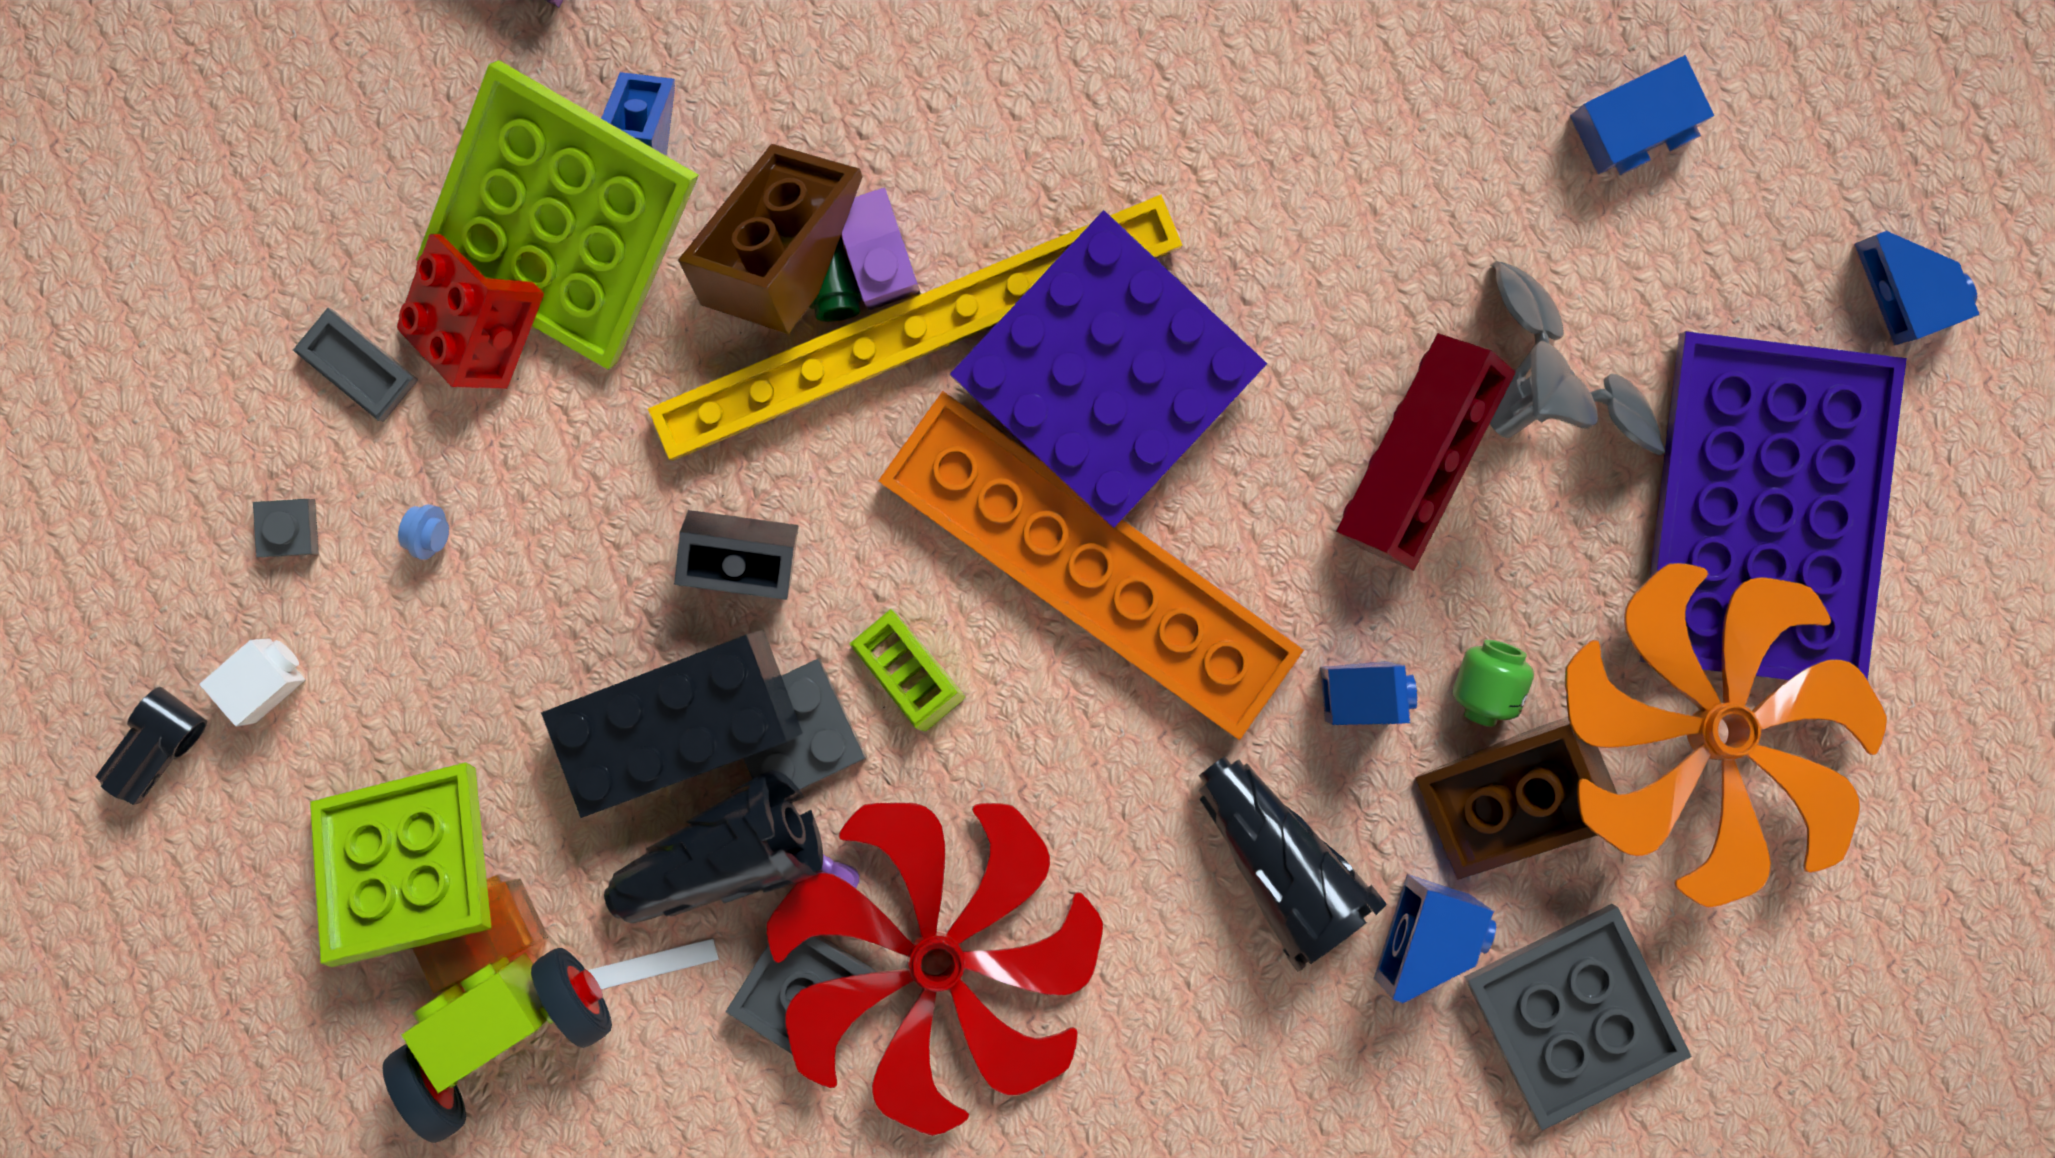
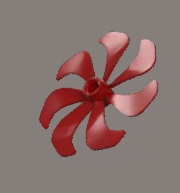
M917 803L864 804L852 814L839 832L840 840L857 841L880 847L897 866L910 894L922 935L914 943L864 894L844 879L832 873L816 872L817 875L796 883L784 897L767 922L770 952L773 960L777 963L782 962L799 944L810 937L819 935L853 937L877 944L908 957V968L872 972L819 982L800 990L792 998L787 1007L785 1019L793 1060L799 1073L822 1086L835 1088L838 1082L835 1071L836 1046L842 1035L866 1010L913 981L923 989L887 1046L877 1066L872 1082L874 1101L878 1109L890 1119L921 1133L935 1136L961 1125L969 1118V1113L946 1099L937 1090L933 1081L929 1046L937 992L950 990L970 1052L980 1073L994 1090L1005 1095H1021L1058 1077L1069 1069L1077 1045L1078 1032L1076 1028L1070 1027L1060 1033L1040 1038L1024 1035L998 1019L961 979L964 969L1028 991L1047 995H1069L1081 990L1088 984L1095 971L1102 940L1103 921L1091 902L1080 892L1074 893L1070 909L1060 929L1047 938L1021 947L998 950L962 951L959 946L969 937L989 927L1016 909L1032 896L1046 880L1050 867L1048 848L1026 818L1013 805L981 803L973 806L972 811L980 821L990 843L989 859L978 888L946 934L937 932L945 872L943 828L937 816L930 809ZM935 948L947 950L951 955V961L944 972L931 975L921 969L922 959L928 951Z

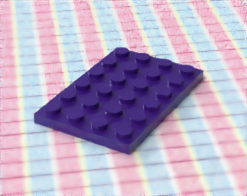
M1688 331L1679 334L1650 578L1667 564L1682 563L1695 565L1707 570V577L1698 585L1690 597L1685 612L1688 636L1703 670L1722 672L1723 622L1732 593L1747 580L1766 577L1811 587L1825 606L1831 622L1825 626L1811 624L1795 625L1781 632L1764 655L1756 676L1789 680L1817 663L1826 660H1843L1859 668L1868 681L1907 358ZM1640 655L1639 662L1647 663Z

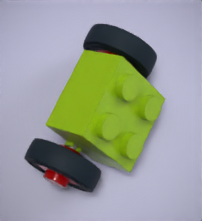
M563 948L554 949L540 957L534 964L526 952L509 962L505 954H502L460 982L465 990L464 992L457 983L412 1013L418 1023L401 1034L406 1044L392 1052L384 1060L382 1071L392 1102L402 1118L416 1134L428 1142L436 1143L457 1132L466 1121L464 1101L457 1086L458 1080L535 1032L546 1021L549 1024L554 1023L568 1040L580 1048L593 1045L611 1031L610 1013L598 982L569 951Z

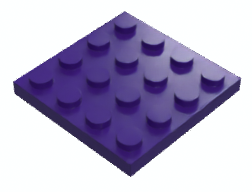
M1103 210L950 373V376L1103 520L1114 528L1268 363Z

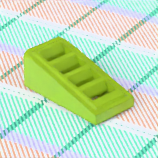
M893 609L888 610L849 643L911 724L918 730L923 732L929 730L966 698L951 677ZM896 632L900 640L877 658L872 651ZM910 650L914 656L891 675L887 668ZM924 668L928 675L905 692L901 686ZM938 685L942 691L920 709L916 703Z

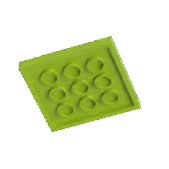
M498 60L488 64L416 260L418 261L422 255L429 235L441 234L485 278L533 282L544 292V296L532 327L609 370L618 363L699 174Z

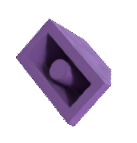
M885 187L855 197L841 234L863 301L868 310L921 293Z

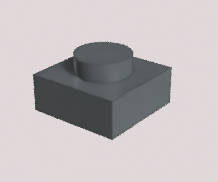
M316 499L253 502L256 557L319 554Z

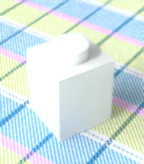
M269 638L249 640L199 685L237 727L257 723L306 679L296 669L299 661L293 652L282 642L277 640L273 642Z

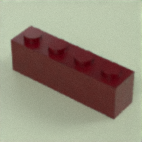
M1437 333L1429 350L1422 357L1418 372L1403 401L1398 404L1394 412L1393 421L1378 450L1371 456L1368 469L1353 499L1346 505L1343 518L1336 532L1361 549L1414 571L1516 371L1492 350Z

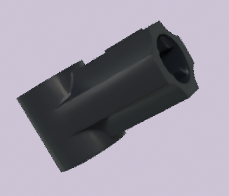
M163 687L152 690L135 707L127 722L131 729L95 776L101 784L100 787L106 792L132 805L139 804L144 800L173 759L175 760L184 755L197 742L207 726L205 718Z

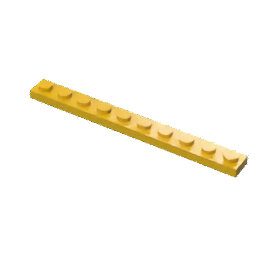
M1162 194L1110 215L1156 259L1180 250L1183 246ZM1090 224L649 407L648 411L668 459L671 461L679 459L993 328Z

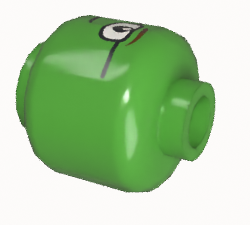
M1484 640L1483 646L1467 649L1452 689L1453 697L1460 705L1466 708L1464 712L1466 718L1481 725L1495 726L1497 720H1511L1519 717L1534 678L1533 668L1525 661L1527 654L1524 651L1496 640Z

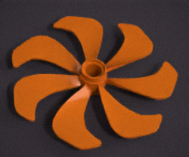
M1675 563L1667 564L1658 570L1633 594L1625 608L1624 625L1630 641L1641 657L1699 710L1690 716L1652 707L1630 698L1608 680L1601 658L1599 641L1592 640L1585 644L1565 667L1567 711L1573 732L1579 739L1591 746L1604 748L1627 747L1687 735L1688 742L1694 750L1675 768L1655 782L1627 794L1617 795L1597 787L1587 779H1580L1578 781L1577 797L1582 822L1602 839L1627 855L1645 856L1656 851L1663 844L1679 818L1709 759L1721 760V812L1713 849L1706 862L1689 874L1677 878L1674 882L1675 887L1683 895L1699 905L1710 908L1753 895L1765 885L1770 873L1771 861L1767 844L1735 759L1746 755L1765 771L1796 805L1807 828L1806 855L1803 869L1806 872L1821 871L1844 860L1859 817V797L1857 791L1846 777L1810 760L1758 745L1761 729L1803 719L1833 721L1843 725L1850 731L1869 755H1876L1881 747L1886 731L1887 716L1864 674L1855 665L1843 660H1826L1812 665L1778 687L1752 711L1745 707L1761 661L1770 645L1781 632L1790 626L1809 624L1825 626L1831 622L1825 606L1811 587L1766 577L1747 580L1737 587L1730 597L1725 612L1722 632L1723 702L1721 703L1693 651L1685 620L1686 605L1698 585L1707 577L1708 572L1705 568L1695 565ZM1721 719L1728 727V739L1725 744L1718 734V726Z

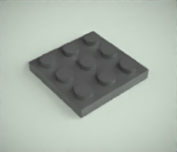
M1610 904L1464 976L1537 1126L1542 1131L1692 1057L1619 908L1614 904Z

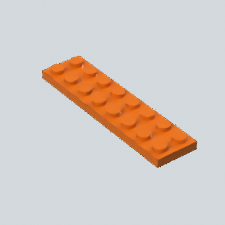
M944 391L940 393L878 480V482L1238 740L1243 737L1304 652V649L1123 519L1112 528L1042 461Z

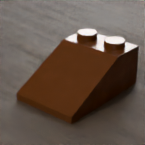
M771 143L678 259L700 305L789 334L820 292L863 178L860 168Z
M1568 717L1528 730L1415 777L1457 880L1597 836L1581 819L1577 797V783L1580 779H1587L1597 787L1617 794L1599 748L1579 739L1573 732Z

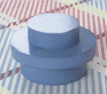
M431 504L424 505L423 507L413 506L404 514L398 531L399 544L402 548L407 549L411 556L427 560L445 546L449 536V524L446 521L442 508Z

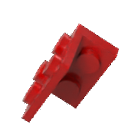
M430 234L423 253L417 261L416 273L406 301L400 309L397 329L451 387L508 389L544 292L533 282L485 278L443 235Z

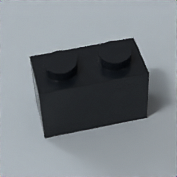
M688 510L679 533L674 585L787 600L793 574L799 525Z

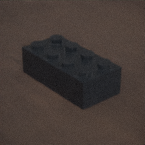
M764 630L743 635L541 712L580 818L788 742L803 734Z

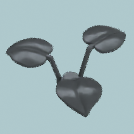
M1495 261L1490 266L1496 269L1497 285L1506 308L1524 329L1534 334L1535 345L1515 370L1516 373L1490 422L1491 427L1499 435L1507 439L1535 420L1543 423L1547 419H1557L1586 429L1597 423L1598 413L1595 402H1601L1608 406L1609 415L1613 423L1630 440L1657 455L1665 453L1655 415L1638 388L1618 374H1610L1603 380L1605 389L1590 392L1587 386L1575 376L1574 371L1570 369L1564 356L1549 344V338L1557 341L1564 335L1559 310L1549 293L1540 283L1521 269L1504 262ZM1531 369V376L1526 379L1525 375Z

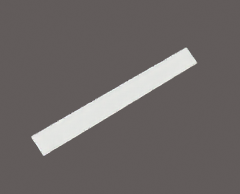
M709 939L588 971L594 976L600 988L605 989L719 959L714 939Z

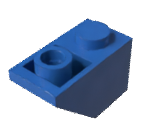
M1381 661L1320 667L1325 722L1331 725L1410 723L1409 709L1417 708V687L1414 676L1406 675L1405 665Z

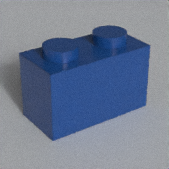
M1686 55L1584 103L1570 115V118L1597 174L1599 175L1616 167L1619 175H1623L1649 162L1651 158L1647 151L1666 143L1669 151H1673L1699 138L1701 134L1697 127L1715 115Z

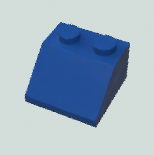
M1407 874L1374 979L1392 1000L1405 1003L1475 967L1480 953L1486 954L1492 946L1496 933V921L1491 920L1494 911L1471 894Z

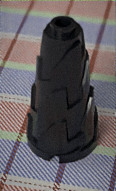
M1224 756L1199 775L1205 784L1198 790L1202 795L1200 801L1228 843L1237 867L1251 887L1265 919L1285 947L1283 951L1297 972L1303 970L1307 962L1310 964L1314 963L1367 923L1364 917L1372 911L1377 915L1387 905L1372 885L1368 887L1339 853L1321 840L1302 817L1284 805L1247 763L1243 765L1239 759L1231 764L1226 756Z
M775 770L759 775L732 790L731 797L689 819V826L646 848L648 851L646 854L614 873L609 881L608 888L604 891V900L609 912L615 918H622L625 922L637 923L662 915L676 916L718 900H722L725 904L761 890L763 893L771 892L817 875L815 872L822 869L823 865L822 841L812 810L799 815L793 805V802L804 798L801 791L785 774Z

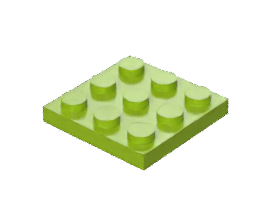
M465 762L310 801L321 964L332 968L491 929L475 767Z

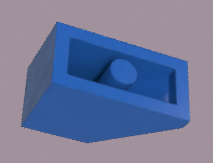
M620 72L601 119L667 156L675 79Z
M1884 231L1854 244L1894 346L1920 339L1980 315L1976 306V287L1972 279L1966 273H1963L1959 262L1889 231Z

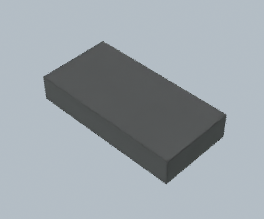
M330 308L324 311L293 349L296 354L378 421L384 422L418 381L403 366L335 310Z

